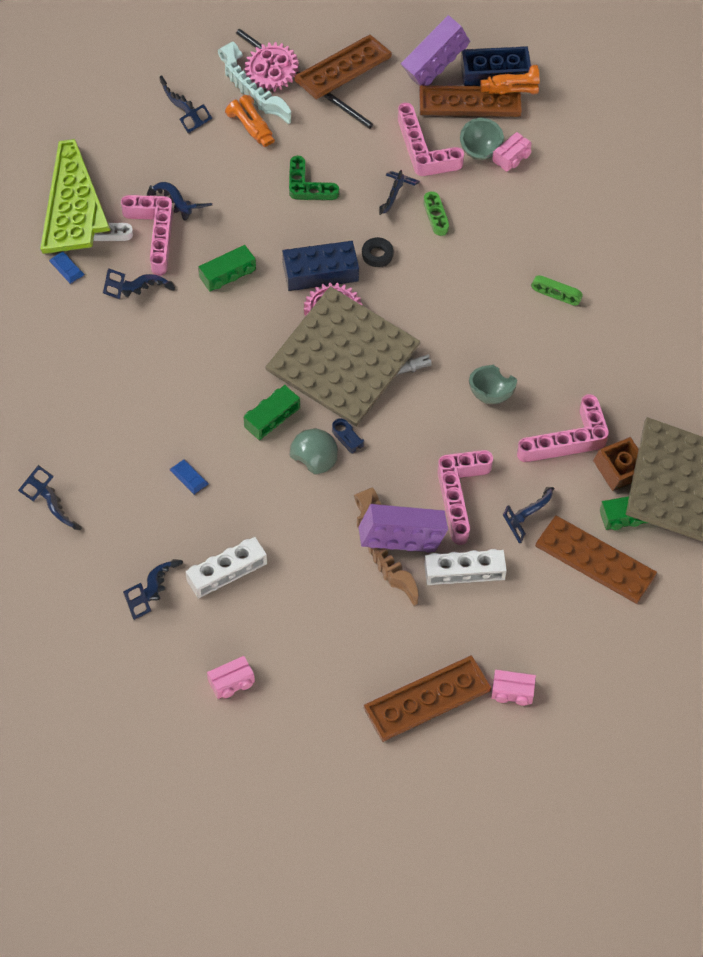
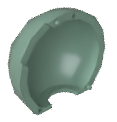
M487 118L472 119L464 125L460 134L462 149L468 156L476 160H487L492 157L493 151L504 141L503 131L500 126Z
M494 364L475 369L469 377V386L472 393L478 400L486 404L505 402L515 392L517 378L512 375L509 378L503 377L500 373V368L494 366Z
M313 428L303 430L296 435L290 446L289 455L295 461L300 460L311 473L320 474L334 466L337 461L338 447L334 438L328 432Z

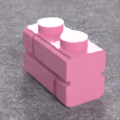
M516 132L493 151L492 160L507 172L512 167L516 168L523 158L527 159L530 156L532 143Z
M245 656L207 672L208 682L217 699L222 697L229 698L235 691L249 689L255 683L254 673Z
M495 670L491 699H496L500 703L513 701L521 706L532 704L536 675Z

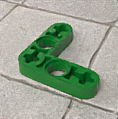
M297 155L290 159L289 196L292 199L335 200L339 197V186L335 183L305 182V159L302 156ZM296 163H299V169H296ZM299 175V176H301L302 178L299 179V180H296V179H293V176ZM317 189L319 192L311 193L310 190Z

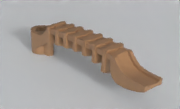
M373 487L354 494L355 502L361 512L360 516L357 517V528L370 504L381 505ZM368 547L370 555L372 554L373 561L377 563L378 570L382 572L384 580H387L391 587L404 591L413 606L417 605L419 595L412 575L402 570L403 567L400 562L394 564V558L392 555L388 556L386 548Z

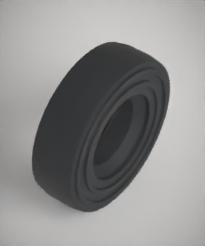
M371 238L363 244L362 258L366 264L372 267L386 266L393 258V246L384 238ZM380 248L385 253L377 257L371 254V250Z

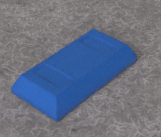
M61 252L49 260L69 284L85 275L65 252Z
M185 459L170 469L194 495L209 484Z

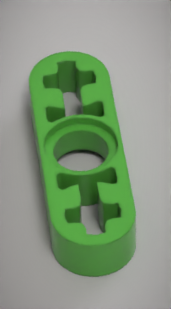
M427 192L424 195V207L433 232L439 236L446 235L449 231V222L441 199L436 192ZM438 211L441 214L439 216H434L432 212Z
M541 275L535 276L531 284L532 289L536 292L570 305H579L583 297L580 290Z

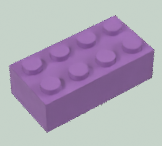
M448 15L412 51L401 65L417 85L429 86L444 71L445 67L450 62H453L462 50L467 48L471 41L462 26Z
M370 504L358 529L361 547L430 553L436 552L448 531L445 510Z

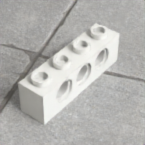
M256 537L246 539L233 548H227L217 556L209 557L199 565L191 566L186 571V579L199 599L266 565L267 554Z
M490 549L480 552L473 550L465 553L451 552L449 554L432 553L425 555L424 566L427 585L505 580L507 570L504 550Z

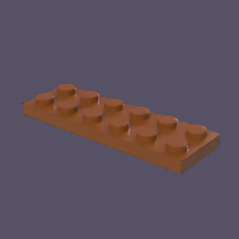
M369 34L295 75L294 81L317 100L391 58L392 52Z
M420 85L419 87L420 115L521 117V92L499 95L481 92L480 86Z
M557 515L552 519L535 545L540 550L635 604H638L657 575V571Z
M472 655L366 703L363 708L380 739L384 742L490 692L491 686Z

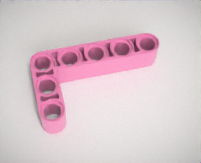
M401 103L398 107V123L415 173L419 176H428L460 170L463 167L464 151L461 148L453 147L429 152L414 107L410 103Z
M124 196L121 199V207L125 218L154 220L150 252L151 271L154 275L158 276L165 274L168 267L173 218L171 199L165 196Z
M587 394L581 400L579 411L584 428L523 438L518 443V459L522 462H531L604 448L609 431L597 397Z
M487 450L444 455L438 461V478L452 541L457 545H463L468 541L470 531L459 478L490 473L493 455Z

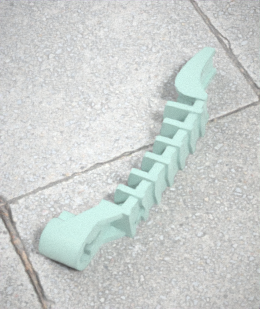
M232 41L218 49V55L225 63V75L229 76L230 81L235 83V87L239 88L242 94L252 96L254 105L259 110L264 111L265 114L277 115L289 125L291 123V110L286 102L278 96H272L270 91L264 93L262 87L257 88L256 83H252L251 79L237 65V59L243 57L237 44Z

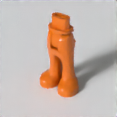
M538 65L530 66L529 73L502 74L493 76L492 80L491 77H488V80H481V92L499 95L512 92L538 94V84L540 83Z
M243 95L240 97L239 102L235 99L226 107V115L230 118L237 116L247 132L259 144L267 147L274 143L273 133L255 109L252 96ZM244 111H247L253 120L249 119Z

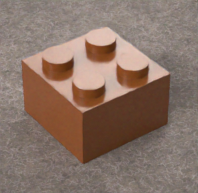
M631 437L600 449L593 460L612 491L632 484L639 449Z

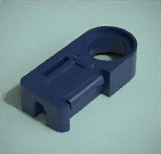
M339 418L333 421V435L350 453L356 452L357 447L361 449L364 446V439L361 440L353 431V427L345 419ZM337 425H343L345 426V430L338 431L335 429V427Z

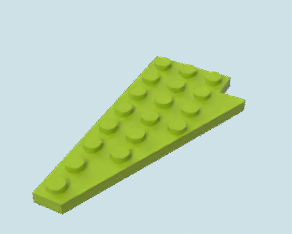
M75 139L58 142L40 247L43 254L93 247L95 233L110 231V226Z

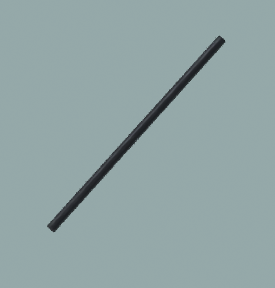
M237 30L236 34L255 48L262 49L261 43L243 30ZM330 92L324 95L326 99L367 128L371 129L373 127L371 121Z

